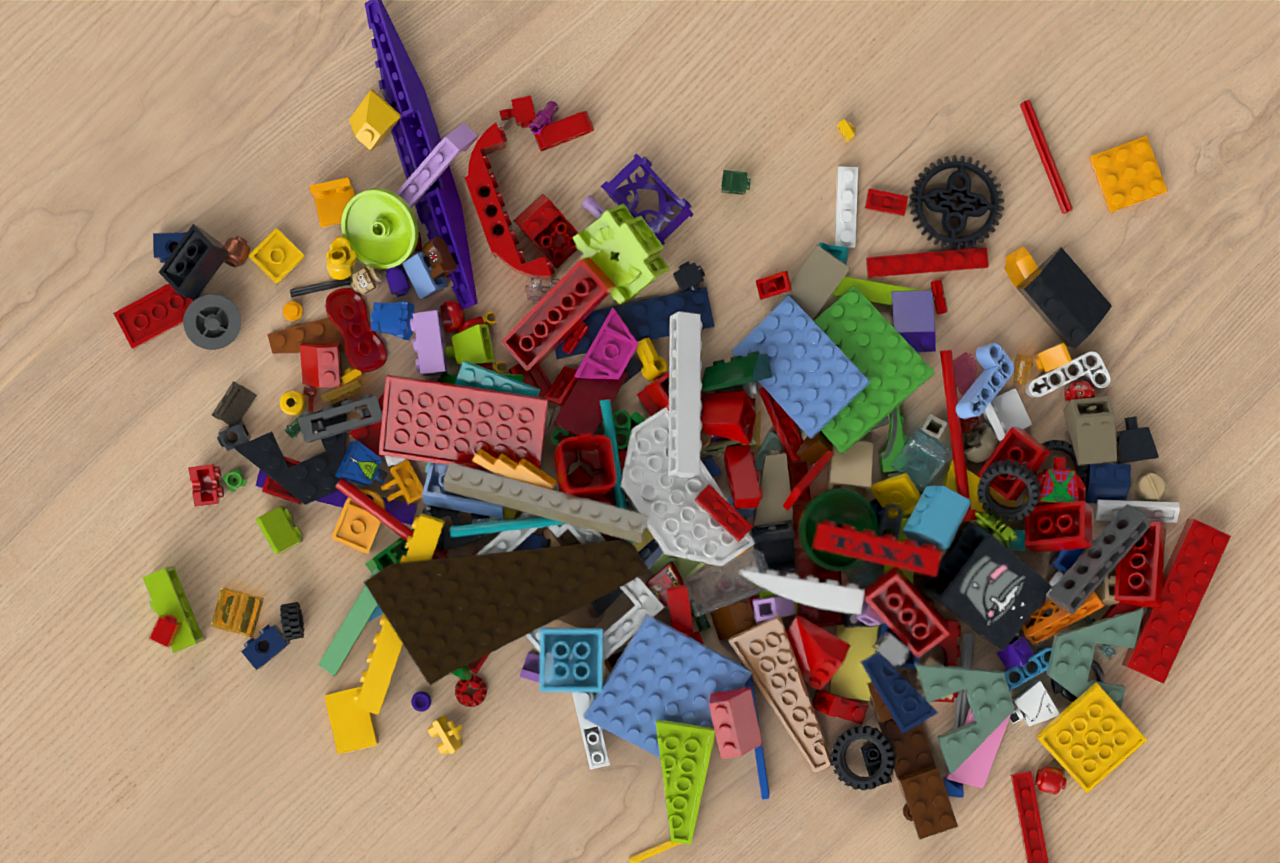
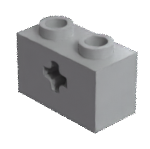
M886 631L872 646L894 666L897 664L901 665L908 658L907 653L909 650Z

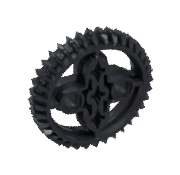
M954 155L952 162H950L949 157L946 156L944 163L941 159H938V166L932 162L930 163L931 170L925 167L923 169L925 174L919 173L918 177L922 181H914V184L918 187L911 188V191L916 193V195L912 194L909 196V199L915 200V202L909 203V207H915V210L910 211V215H917L912 221L920 222L916 229L924 228L921 235L923 236L928 233L927 241L935 238L933 244L937 245L941 241V248H944L946 243H948L949 250L953 249L954 244H956L957 250L961 249V244H963L964 249H968L969 242L972 247L976 246V240L979 243L984 242L982 236L986 239L990 237L987 230L993 233L995 229L992 225H999L995 218H1002V214L997 213V211L1004 210L1003 206L998 205L1003 203L1004 199L998 198V196L1003 194V191H997L996 189L1001 184H994L997 177L990 178L989 175L992 174V170L986 173L984 171L987 167L985 164L981 168L978 167L980 164L979 160L971 164V157L965 162V156H961L959 161H957V156ZM951 168L958 169V171L953 172L948 177L946 189L933 188L925 196L923 195L927 183L937 173ZM964 169L975 173L985 182L991 195V204H989L984 195L970 192L971 179L964 172ZM956 178L963 180L964 186L962 188L955 185L954 180ZM951 191L954 193L952 196H947ZM935 196H938V200H941L937 205L932 200ZM956 198L961 203L958 207H955V203H952ZM976 201H978V205H981V207L977 210L976 207L972 205ZM922 202L925 203L930 211L943 214L942 227L949 236L938 233L929 225L923 214ZM961 210H967L963 214L958 213ZM990 210L987 221L977 232L966 237H955V235L965 229L967 217H981ZM950 218L958 220L959 225L957 228L950 226Z

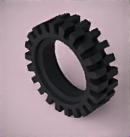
M857 726L845 731L837 738V742L833 745V752H831V757H833L831 764L832 766L834 765L835 769L833 771L835 774H838V779L845 782L844 785L851 786L855 790H871L885 783L892 775L896 765L895 748L891 745L890 742L892 741L885 736L884 732L878 731L879 729L871 728L870 726ZM867 739L879 748L882 762L879 770L874 775L862 777L849 769L845 756L849 745L853 741Z

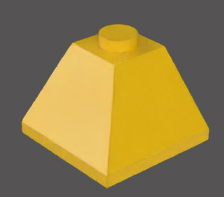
M371 89L352 114L349 122L355 137L369 150H372L382 144L401 118V115Z

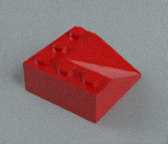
M797 615L786 629V633L804 682L812 688L821 691L843 664L851 645Z

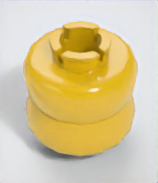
M295 390L283 393L279 401L282 411L292 416L301 414L307 405L304 395ZM294 399L296 404L292 407L290 402Z

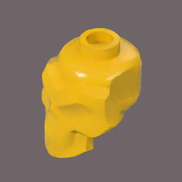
M337 237L332 241L330 249L325 255L327 258V269L330 277L344 280L352 275L357 255L351 249V244L345 237Z

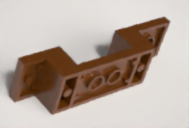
M907 671L899 672L910 683ZM872 681L868 682L867 685L872 697L871 703L880 730L886 734L887 738H890L892 741L890 743L895 748L896 765L894 772L902 796L906 799L919 840L958 827L940 770L935 765L922 723L902 733Z

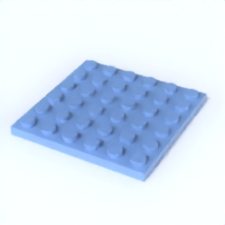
M646 615L602 685V692L597 693L585 712L584 719L660 758L655 719L714 728L709 707L710 693L742 689L752 672L700 642Z

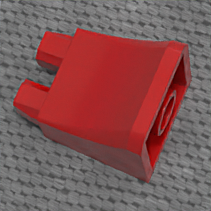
M746 391L707 394L706 400H701V430H704L706 435L725 437L745 445H751L757 416Z

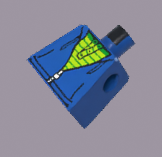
M356 440L350 443L335 476L368 486L371 485L373 479L383 483L388 473L379 469L382 459Z

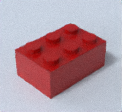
M1011 427L977 476L981 479V476L991 464L997 463L1000 460L1005 462L1006 459H1011V462L1017 460L1020 465L1025 463L1027 465L1026 468H1031L1033 475H1035L1051 451L1023 429ZM999 474L991 480L989 486L1005 499L1017 500L1027 485L1018 476Z
M1085 501L1035 506L1028 516L1025 515V546L1033 553L1093 547L1092 508Z

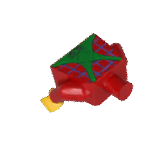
M1054 458V469H1044L1043 472L1037 475V482L1040 481L1041 489L1038 502L1067 503L1085 501L1086 487L1081 477L1076 474V471L1066 470V458ZM1029 492L1023 497V504L1027 501Z

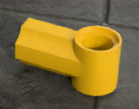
M645 338L637 342L636 351L644 365L641 368L642 375L646 380L653 381L667 371L668 365L662 357L657 355L650 338Z

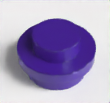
M424 691L415 693L411 699L412 707L419 712L429 709L432 703L430 695Z

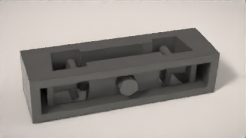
M367 394L361 396L360 401L353 402V400L341 402L342 406L336 408L331 405L321 408L322 412L316 414L313 411L301 414L302 418H299L298 422L304 442L306 444L382 422L383 413L378 397ZM365 406L368 408L358 410L360 417L364 418L372 415V417L359 420L356 418L326 427L325 431L314 433L318 430H324L323 422L319 421L313 424L317 420L324 419L326 421L356 412V409Z

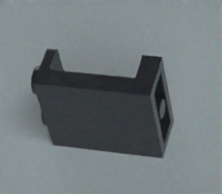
M791 520L752 527L751 532L755 543L753 547L758 573L766 574V570L779 572L778 575H786L787 573L793 574L799 571L794 544V529Z

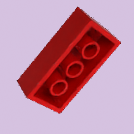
M893 567L864 589L865 600L917 658L950 634L948 623L898 567Z

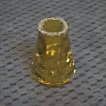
M1017 354L1016 359H1014V383L1025 385L1034 364L1032 362L1033 357Z

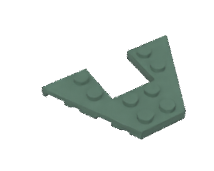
M1138 607L1136 610L1124 614L1119 613L1109 619L1104 618L1095 621L1091 625L1055 634L1046 674L1076 697L1081 696L1097 682L1121 709L1126 687L1119 684L1088 680L1096 643L1135 648L1143 609Z
M915 663L925 699L928 703L965 689L974 722L937 736L947 771L951 775L1015 710L1004 673L998 670L986 671L985 669L977 668L975 670L956 666L943 667L941 665L932 666Z

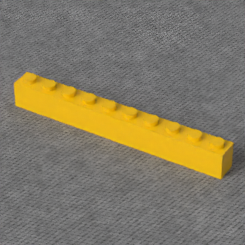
M421 513L419 518L415 517L412 529H415L413 537H408L405 548H408L406 556L402 555L400 563L431 560L444 520ZM384 613L379 623L383 625L380 633L376 632L373 644H376L374 652L370 651L367 663H370L368 671L364 670L360 682H363L362 689H357L354 701H357L355 708L379 715L403 646L402 641Z

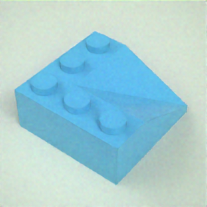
M540 628V692H602V628Z

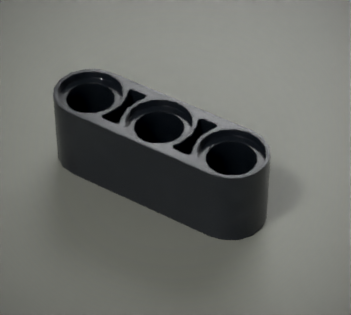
M888 504L883 508L877 537L883 538L884 530L891 528L893 536L898 541L903 516L902 509L899 506ZM890 508L897 510V517L894 519H890L887 516Z

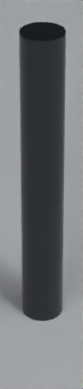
M350 278L291 289L290 295L291 297H297L351 285Z

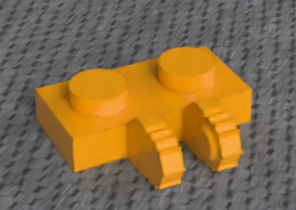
M408 459L389 469L394 480L381 486L382 491L388 490L397 484L400 491L387 497L388 502L401 495L404 496L408 505L422 498L424 488Z

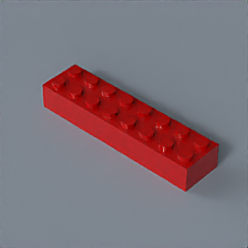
M1187 519L1163 572L1161 607H1147L1139 626L1135 648L1128 649L1121 665L1155 681L1165 683L1230 540V535L1196 519Z

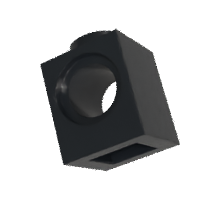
M242 419L220 429L218 432L219 436H217L221 447L225 446L227 451L248 442L251 438ZM235 432L238 435V439H229L227 433Z

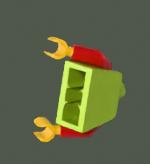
M488 312L483 318L480 316L465 321L458 329L457 334L452 336L453 345L445 348L446 356L448 358L456 357L457 364H462L465 360L491 371L504 373L505 371L497 369L498 364H505L504 362L499 361L495 365L492 364L495 362L488 325H494L496 320L489 321L487 317L494 315V313Z

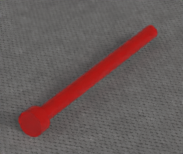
M952 350L940 351L956 489L958 494L970 500L961 420L956 412L958 396ZM971 504L962 521L977 519L976 509H971Z
M343 477L335 486L405 541L408 540L409 536L413 537L414 531ZM435 548L432 559L448 558Z

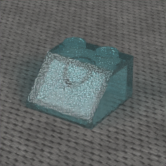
M917 428L906 441L892 462L891 467L901 474L907 473L911 481L925 489L947 462L951 450L920 428Z

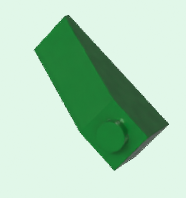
M403 538L398 539L365 563V565L373 573L377 566L384 569L391 564L400 563L402 555L406 556L408 548H405L407 541Z

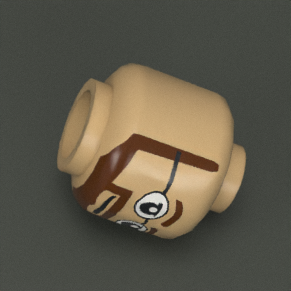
M366 265L353 273L351 285L357 293L360 292L363 295H368L381 287L383 278L376 267Z

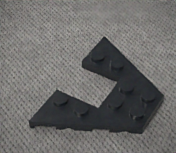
M347 398L333 404V407L342 406L341 402L347 401ZM347 414L326 421L324 419L314 421L313 424L321 421L324 425V430H318L317 433L325 431L326 427L346 422ZM272 431L235 447V450L303 504L307 505L339 491L335 486L341 478L335 475L345 456L346 432L321 439L326 452L292 467H288Z

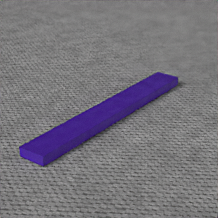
M259 470L255 485L263 488L267 478V474L262 470ZM339 490L316 501L343 508L348 497ZM366 495V496H368L370 499H372V500L374 501V499H373L372 496ZM382 497L387 512L402 523L413 525L417 505H408L397 500L388 502L387 498Z

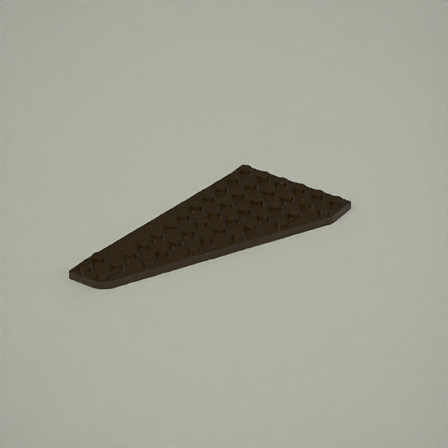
M610 540L394 563L364 581V584L431 686L448 674L635 580L649 571V568L633 544L625 540Z

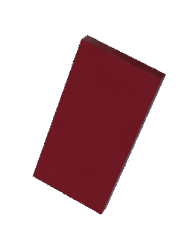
M623 372L619 380L579 378L556 417L554 425L576 437L586 433H591L593 436L603 420L600 401L610 399L612 404L628 373Z

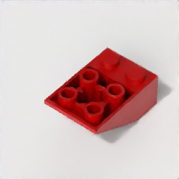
M541 194L513 220L545 257L551 260L556 268L578 250L573 239L578 234V231L544 194Z

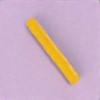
M670 839L629 857L630 863H638L682 843L671 842Z

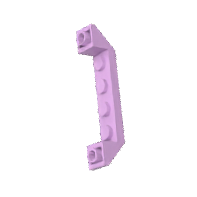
M462 123L440 141L396 194L403 198L412 208L461 151L466 152L479 136L465 123Z

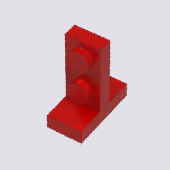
M823 689L821 691L816 690L812 702L814 709L830 717H839L861 725L869 706L832 694Z

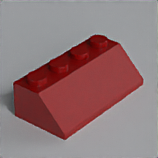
M1150 522L1151 526L1117 564L1115 601L1139 607H1161L1166 529L1161 522Z

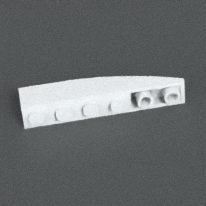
M746 567V571L740 570L739 574L755 584L795 602L821 609L861 615L864 590L858 589L859 585L847 583L846 587L838 586L839 582L827 580L826 584L818 583L819 578L813 577L800 580L798 579L799 575L789 573L786 574V577L778 576L779 572L766 570V574L758 573V568Z
M572 692L590 770L610 765L602 728L584 719L585 712L595 698L594 692Z

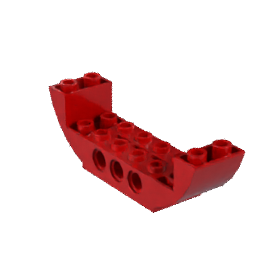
M495 122L478 139L469 160L468 176L464 177L489 248L494 258L499 257L515 272L534 279L553 280L552 274L555 271L551 260L547 261L544 256L526 263L521 249L517 250L516 244H519L514 230L510 231L509 226L512 225L507 211L503 212L504 200L500 192L496 193L495 188L498 187L496 178L488 170L492 167L487 154L506 148L504 142H507L503 127L498 128ZM484 191H490L488 197H481ZM491 210H497V214L495 216H488V213ZM497 229H504V233L501 236L495 235Z

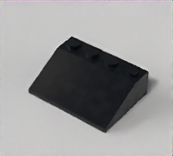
M1062 247L1057 249L1017 287V290L1069 348L1076 349L1090 336L1112 308V305Z

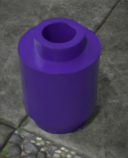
M401 266L387 269L386 279L391 294L396 295V297L408 294L407 291L410 290V285L405 270H402Z

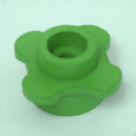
M235 468L233 472L226 473L223 476V480L226 481L228 490L231 492L247 484L239 468Z

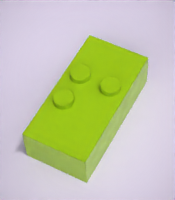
M175 567L163 568L142 577L151 597L150 606L154 612H157L158 617L171 614L178 618V622L182 623L171 646L173 653L205 641Z

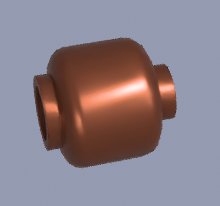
M239 236L228 238L224 247L230 254L224 263L234 268L244 265L251 251L247 245V240Z

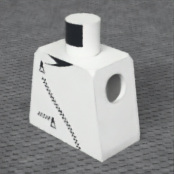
M1036 679L1012 699L1016 709L1011 713L1009 720L1012 724H1015L1023 719L1026 725L1032 726L1057 717L1059 712L1041 681Z

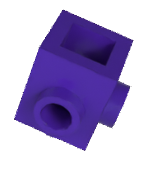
M1022 637L1008 645L1004 651L1000 650L997 652V655L1006 669L1009 670L1016 665L1021 668L1029 663L1028 658L1034 655V652L1025 638Z

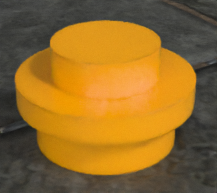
M290 301L284 305L283 315L289 321H297L303 315V308L298 302Z

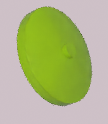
M381 188L365 190L355 195L347 203L343 211L341 220L343 237L349 241L351 249L356 252V258L362 263L377 269H389L406 261L414 252L418 242L417 220L408 203L396 193Z

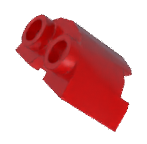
M211 464L188 467L193 487L194 507L219 504L220 498L224 497L223 486L219 485V478H221L220 466Z

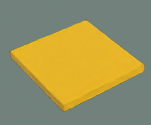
M1097 682L1035 735L1086 793L1091 791L1148 741Z

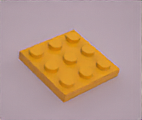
M1147 136L1089 157L1109 213L1168 192Z

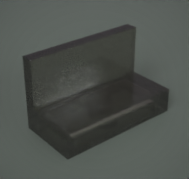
M233 381L212 413V416L224 421L228 425L235 423L244 417L257 394L238 382Z

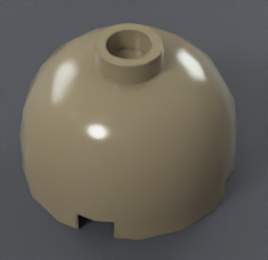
M980 422L971 428L973 432L969 437L966 434L963 437L965 439V458L976 463L988 460L999 443L993 428L986 422Z

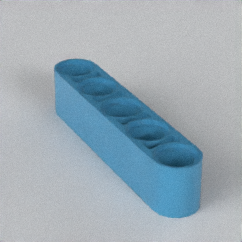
M1042 647L1028 658L1029 661L1035 663L1033 671L1028 672L1026 665L1021 668L1016 665L1009 670L1006 668L1002 670L1009 691L1047 670L1049 661L1046 662L1044 660V654L1047 651H1051V647ZM1016 671L1018 674L1017 680L1010 682L1009 674Z

